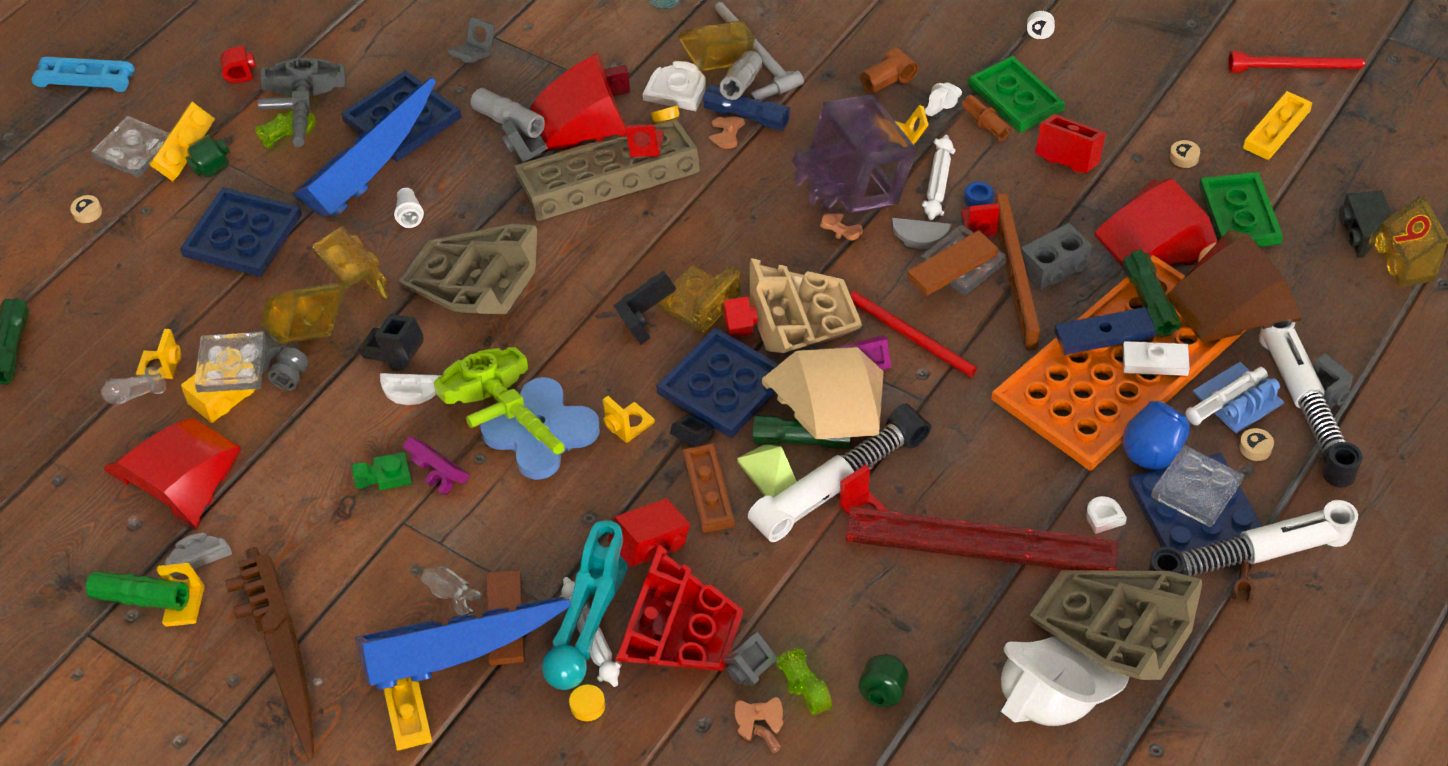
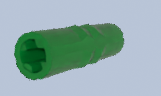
M93 571L86 582L87 595L95 600L176 611L183 610L189 600L188 585L179 581L156 579L150 576H138L135 574Z

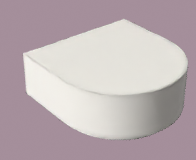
M1100 496L1092 499L1088 504L1086 518L1095 534L1126 524L1127 517L1114 499Z

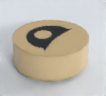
M1180 140L1172 145L1170 160L1174 165L1181 168H1190L1198 163L1200 148L1197 144L1188 140Z
M84 195L75 199L70 207L74 219L80 223L93 222L102 214L99 200L92 195Z
M1259 428L1246 430L1242 434L1239 443L1242 455L1253 461L1267 459L1271 455L1274 446L1273 437L1267 431Z

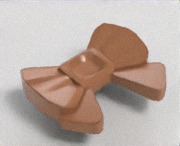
M720 116L712 121V126L723 128V132L710 135V142L723 149L737 147L736 134L738 129L745 125V120L741 117L723 118Z
M832 213L825 214L822 217L820 227L836 232L835 237L838 239L843 235L846 239L853 241L858 239L863 232L862 225L860 224L849 227L842 224L843 214Z
M778 697L772 698L767 703L748 704L742 700L736 702L735 721L739 727L738 734L744 739L751 741L754 721L765 720L773 734L779 733L783 726V707Z

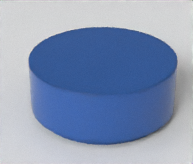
M973 182L966 186L964 202L968 207L993 203L994 190L989 184Z

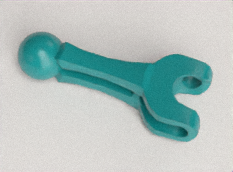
M599 521L591 528L582 554L581 569L576 575L570 607L567 610L560 630L553 640L554 648L545 655L542 662V673L549 685L559 690L572 689L583 681L587 671L586 660H589L599 624L615 593L621 588L628 568V563L620 556L623 545L622 530L613 521ZM604 533L614 535L609 547L599 545L598 539ZM590 595H595L588 617L584 624L583 630L575 644V647L570 646L574 631L576 629L580 615L587 603V600Z

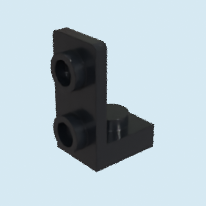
M665 271L651 277L645 284L632 293L627 294L622 300L613 305L640 345L651 338L644 329L648 322L642 314L676 291V287Z

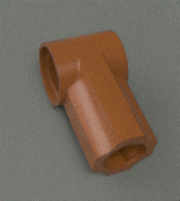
M895 47L884 55L881 62L860 72V81L864 90L871 94L896 81L904 84L908 83L916 76L919 67L899 47Z

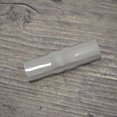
M751 50L746 51L732 64L727 75L720 83V92L725 98L731 100L738 99L754 81L755 75L762 67V58L758 53Z
M485 88L477 89L471 97L470 102L474 110L492 118L497 123L504 124L511 120L517 131L531 138L538 137L545 128L543 116L524 108L509 98L501 97Z

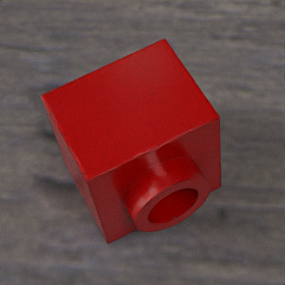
M748 296L724 300L722 311L727 334L733 338L752 335L754 324H758V316L755 305L750 306Z

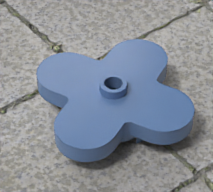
M541 377L533 379L523 386L520 395L523 397L524 407L537 416L550 429V432L564 444L565 448L562 453L566 449L569 452L571 448L586 447L596 441L600 434L598 415L595 411L585 406H564L563 389L557 381ZM503 414L480 425L482 438L489 447L516 452L518 469L525 477L535 480L545 479L552 476L559 469L561 454H554L543 442L537 440L532 433L525 429L516 420V417L508 419Z

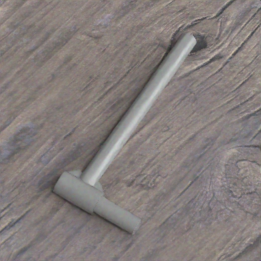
M723 2L715 5V11L751 51H755L760 55L762 63L775 76L772 84L749 93L751 99L761 101L772 95H780L804 84L800 71L785 72Z

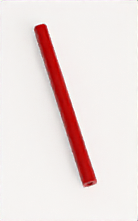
M852 291L850 293L854 305L967 376L973 377L976 373L977 366L858 292Z

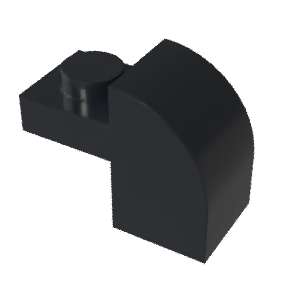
M389 314L380 328L374 327L358 350L363 358L386 361L392 370L399 371L408 366L423 344L424 337L415 318Z

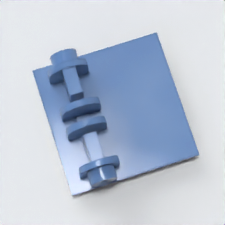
M1239 362L1194 389L1192 393L1198 399L1204 401L1213 392L1219 391L1242 377L1246 371H1251ZM1266 378L1259 382L1257 388H1249L1247 392L1241 393L1240 397L1233 401H1228L1225 408L1219 409L1214 414L1237 434L1284 404V401L1277 396L1280 384L1275 378Z

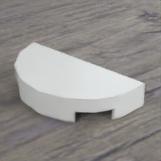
M380 373V383L387 398L393 402L407 406L416 405L428 401L436 395L433 382L438 377H442V375Z

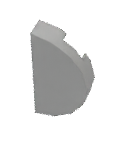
M892 218L894 236L904 241L905 246L918 250L931 249L934 244L940 243L942 240L946 241L951 232V224Z
M206 533L193 534L175 544L176 548L171 552L169 558H166L165 565L189 563L193 569L230 556L232 551L223 538L218 539L217 537L207 536ZM173 572L170 575L175 577L183 573Z

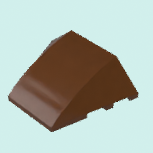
M1231 229L1167 295L1168 300L1202 343L1240 335L1244 330L1262 327L1263 329L1271 328L1272 324L1291 320V322L1302 320V316L1285 278L1248 234Z

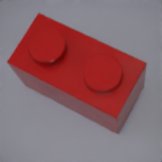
M1053 114L1041 122L1035 154L1044 157L1050 163L1066 165L1074 172L1087 173L1100 163L1106 132Z
M667 498L615 516L613 522L621 527L623 535L620 556L630 567L652 561L658 545L665 548L667 553L680 550L686 542V536L690 527V522ZM609 533L607 540L609 543H611L614 535Z

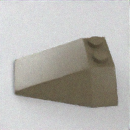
M508 224L430 240L425 244L398 282L400 286L454 312L507 314L535 273L537 228L535 225Z
M1061 570L1030 614V620L1109 671L1140 680H1162L1192 633L1202 588V579L1171 571Z

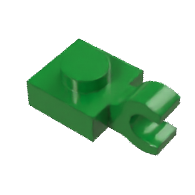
M405 452L373 458L374 466L366 463H356L351 466L355 488H365L378 483L379 490L381 491L412 484Z

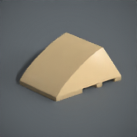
M751 258L750 306L755 305L758 316L757 327L766 351L785 353L804 346L839 338L861 328V320L844 279L809 271L805 275L788 271L787 266L779 265L777 269L760 265L761 260Z
M858 347L795 351L762 378V384L766 389L772 388L778 394L777 400L781 404H788L795 411L794 417L815 439L879 435L884 371Z

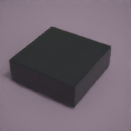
M687 414L671 424L669 434L697 447L713 436L715 427L691 414Z

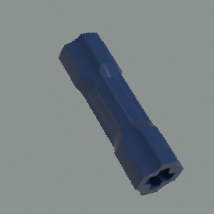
M713 84L709 85L704 94L703 101L704 108L723 114L732 113L758 121L763 126L784 131L790 118V107L770 101L761 102L744 96H740L735 100L727 99L721 94L720 86Z

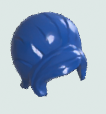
M1149 401L1126 425L1122 437L1124 451L1133 463L1142 468L1159 470L1169 467L1178 459L1189 435V422L1184 415L1166 403Z

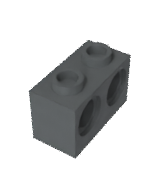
M1068 223L1021 247L1027 277L1040 290L1050 285H1056L1063 278L1075 272H1081L1089 265L1092 245Z

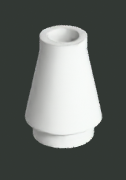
M402 188L397 192V203L394 213L396 221L405 228L416 227L424 216V211L416 199L414 191L410 188Z

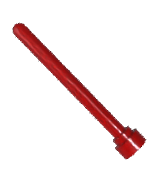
M1230 51L1228 56L1229 73H1242L1247 71L1248 68L1362 69L1365 66V61L1362 58L1255 57L1244 54L1243 51Z

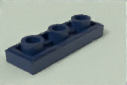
M1146 307L1055 324L1054 332L1063 354L1068 355L1123 344L1124 341L1134 342L1154 338L1156 329Z

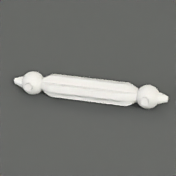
M944 135L941 139L936 138L933 142L936 144L937 152L934 154L927 190L928 202L925 200L922 202L924 211L930 221L938 215L943 216L944 214L940 203L943 201L951 161L949 154H954L956 150L953 148V143L948 135Z
M565 577L560 597H565L571 601L575 582ZM588 601L577 623L580 634L591 609ZM598 627L590 653L593 662L600 667L597 680L599 682L604 680L613 687L618 686V676L620 674L619 668L622 664L620 661H612V652L600 627Z

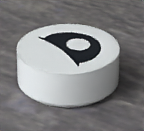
M1036 11L1028 17L1027 31L1031 37L1045 39L1053 34L1055 21L1050 13Z

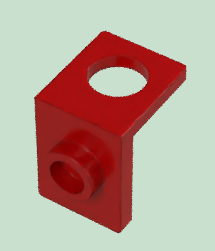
M654 124L626 126L630 157L659 156L664 137L663 130H656Z
M998 203L969 206L968 209L961 210L967 237L978 230L985 236L997 235Z
M866 465L840 481L839 506L864 531L889 515V510L869 491L870 468ZM869 504L874 506L877 512L871 518H863L858 514L857 509L861 505Z

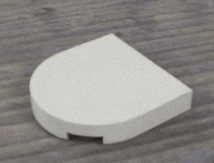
M675 61L673 65L662 69L659 67L653 72L643 92V101L671 107L677 105L681 109L697 111L706 91V78L695 64Z

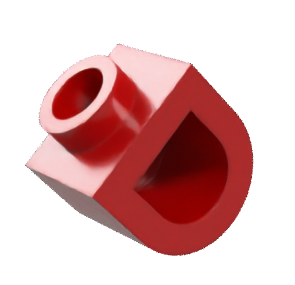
M244 45L227 49L222 53L220 57L223 78L226 81L242 83L253 80L252 68H256L254 55L252 52H246Z

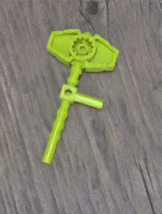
M508 347L506 350L499 348L487 349L470 354L463 360L454 362L444 371L442 377H438L433 382L436 395L446 404H455L457 401L462 403L484 400V398L494 397L498 403L466 416V421L470 428L504 414L508 419L516 417V420L525 429L532 433L537 440L543 442L554 454L558 455L564 451V444L550 432V429L537 416L524 407L523 397L515 389L508 390L519 379V375L524 374L528 370L526 356L516 347Z

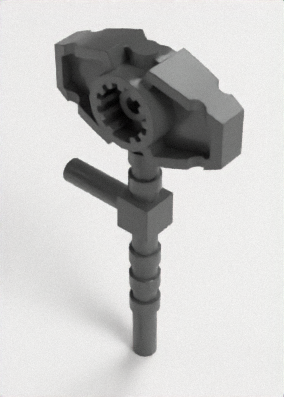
M302 57L276 63L272 68L268 66L262 68L260 73L262 90H273L277 94L292 97L258 99V110L293 108L292 143L295 147H302L305 141V132L307 131V117L311 111L310 96L332 91L333 87L340 88L345 86V65L339 63L334 65L331 61Z

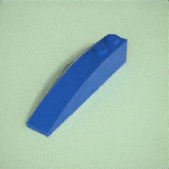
M433 77L423 81L395 105L396 109L394 111L390 110L379 118L374 124L375 128H370L354 140L355 145L353 147L350 146L333 157L293 193L295 198L321 217L331 214L336 217L348 207L345 202L352 195L355 198L359 197L369 188L366 183L392 157L408 135L436 83Z
M557 597L520 604L513 611H509V608L487 610L482 613L483 617L476 618L475 615L466 616V614L455 616L448 620L447 625H442L441 622L434 623L433 620L357 636L355 641L366 682L369 685L376 684V689H385L396 686L397 680L411 677V681L429 679L432 677L431 672L473 660L517 640L570 607V601L565 597Z

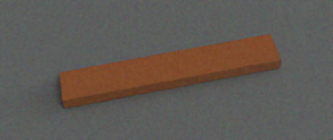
M997 194L995 198V204L998 203L999 205L997 231L1024 347L1026 350H1037L1040 328L1008 194Z

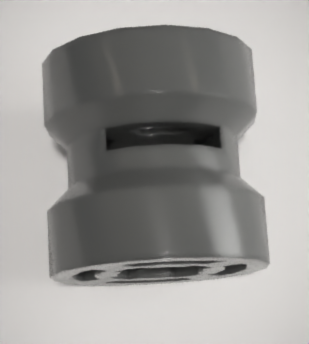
M284 347L277 356V363L270 368L267 375L268 379L273 385L282 390H294L300 381L299 375L305 372L309 360L300 350Z

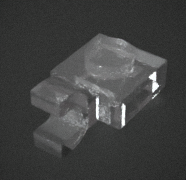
M446 566L426 568L420 581L430 587V592L435 596L443 599L451 597L453 599V608L459 616L465 614L466 616L472 615L474 611L467 606L466 599L471 601L479 600L482 595L475 589H469V583Z

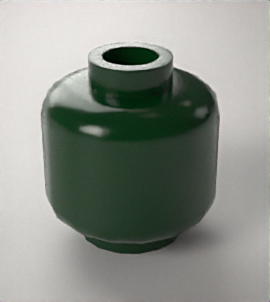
M205 135L187 148L188 156L185 158L198 176L203 174V176L210 178L229 164L226 155L230 153V150L221 138L215 140L212 136Z
M890 654L873 656L864 667L859 681V691L874 706H894L903 697L909 680L908 670L896 656Z

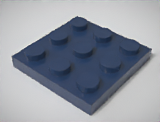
M406 70L342 112L343 122L360 135L370 128H375L374 124L379 118L390 110L394 111L396 109L395 105L422 82ZM432 90L410 132L391 158L397 162L459 120L461 118L460 109Z
M222 187L181 246V253L183 257L262 277L302 216L300 206Z
M715 327L656 385L657 394L693 416L713 425L715 429L728 437L733 438L776 393L772 388L766 389L762 384V378L779 364Z
M1222 453L1130 477L1129 487L1161 547L1168 546L1180 552H1188L1190 549L1194 550L1206 545L1211 546L1212 543H1222L1223 540H1233L1234 537L1239 538L1243 531L1262 527Z

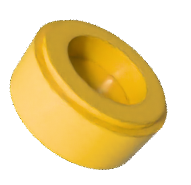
M676 105L652 112L650 115L652 122L656 124L679 117L680 113Z
M581 685L570 695V709L573 716L578 720L593 721L603 714L605 698L603 692L597 686Z

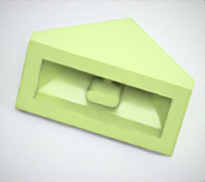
M764 444L737 458L739 465L764 497L769 495L775 497L797 482L782 446Z

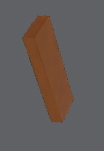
M978 230L908 270L907 278L925 296H928L997 256L998 247Z
M714 443L682 449L702 533L735 527V520Z
M520 570L486 573L487 610L509 608V611L516 610V606L522 604ZM524 636L489 652L490 666L524 663Z

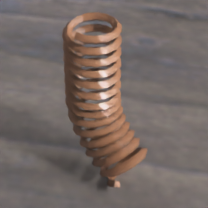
M756 724L753 726L755 727L754 735L763 737L772 753H776L780 749V745L773 733L766 729V727Z

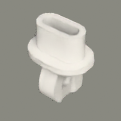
M948 82L935 84L932 87L929 103L925 108V114L933 116L943 108L954 107L958 102V98L962 95L961 89Z

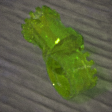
M293 108L285 114L279 113L275 115V119L265 125L255 127L256 135L259 136V139L262 138L261 143L266 148L272 147L275 141L284 136L290 137L293 135ZM311 112L308 113L307 131L305 134L309 133L316 123V118Z
M793 648L792 652L789 649L787 650L788 654L783 652V656L780 655L779 659H776V664L779 670L784 671L788 680L787 688L789 693L795 695L804 694L806 703L808 702V708L812 707V709H809L812 715L831 710L832 700L828 688L822 679L818 680L815 673L810 672L805 661L807 656L804 649Z

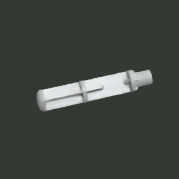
M1259 367L1252 372L1246 371L1242 377L1219 391L1213 392L1210 397L1196 406L1189 407L1185 412L1187 420L1193 425H1199L1203 419L1219 409L1225 408L1228 401H1233L1240 397L1241 393L1247 392L1251 387L1257 388L1259 382L1268 377L1267 371L1263 367Z

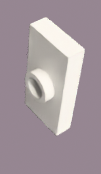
M1128 341L1123 343L1124 373L1188 376L1189 374L1188 344Z

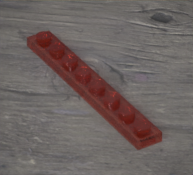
M850 507L846 529V542L1065 570L1116 571L1119 540Z

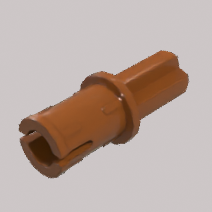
M968 95L962 102V107L977 119V125L987 129L997 140L1002 141L1010 134L1011 131L1009 130L1012 127L996 114L994 108H987L973 95Z

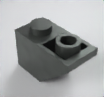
M1382 190L1347 193L1344 205L1339 209L1340 222L1345 224L1348 231L1349 244L1354 246L1358 258L1365 257L1385 232L1391 210Z

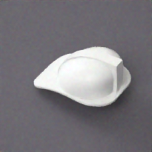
M1056 636L1034 642H1007L1004 646V652L1008 659L1001 674V688L1007 701L1001 712L1013 722L1033 721L1047 726L1069 724L1088 714L1096 704L1104 702L1124 690L1130 676L1105 669Z

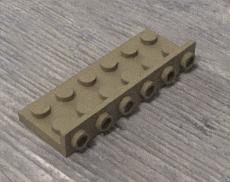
M677 118L654 124L656 130H663L664 132L659 156L630 157L627 136L620 137V135L606 138L604 141H596L518 164L514 168L516 176L532 204L534 217L537 221H541L699 173L700 165L697 147Z

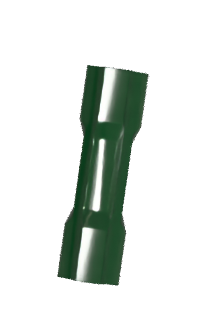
M1143 250L1132 251L1129 256L1123 259L1124 270L1129 281L1135 286L1143 306L1146 307L1156 329V334L1160 337L1170 336L1180 328L1181 321L1173 304L1168 301L1156 275L1157 270L1149 253H1144Z
M6 298L0 305V384L8 385L13 380L21 333L26 326L29 313L26 302L18 298Z
M754 416L753 443L755 444L801 443L820 444L828 448L850 449L851 437L815 439L798 420L784 419L780 416Z

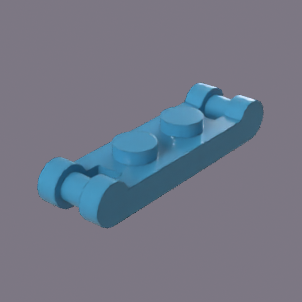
M42 57L37 65L39 70L34 72L31 81L38 87H46L47 84L107 87L113 88L117 92H124L129 85L128 79L132 77L135 68L126 61Z

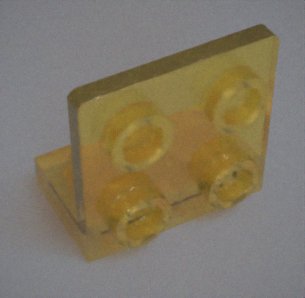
M341 226L312 245L316 256L347 289L361 279H364L383 300L389 297L385 288L388 282L380 270L377 269L380 266V262L372 251L366 253L362 242L356 234L349 235Z
M690 266L673 283L676 291L657 303V307L694 328L705 332L723 314L724 300L735 299L741 295L740 270L729 266L722 274L714 277L696 266Z

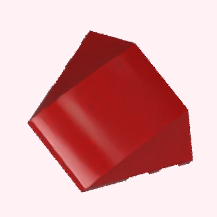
M598 51L567 70L548 85L530 106L531 111L543 116L545 120V128L540 134L548 147L545 152L578 146L581 141L595 139L599 142L604 141L606 136L617 134L620 137L627 136L625 122L615 103L606 78L607 73Z
M1173 178L1150 181L1120 210L1104 222L1095 231L1094 235L1122 267L1123 259L1136 250H1143L1144 253H1149L1150 257L1154 255L1166 264L1183 262L1186 266L1193 265L1205 247L1217 243L1209 216Z
M191 418L166 427L103 468L126 485L132 482L171 508L174 516L197 530L201 523L200 516L205 507L211 505L215 489L220 481L225 480L241 449L234 442L195 418Z
M658 545L620 641L615 661L723 671L726 666L723 658L731 651L744 610L711 584L706 586L690 573L692 569L685 564L683 566L679 565L666 554L667 550Z

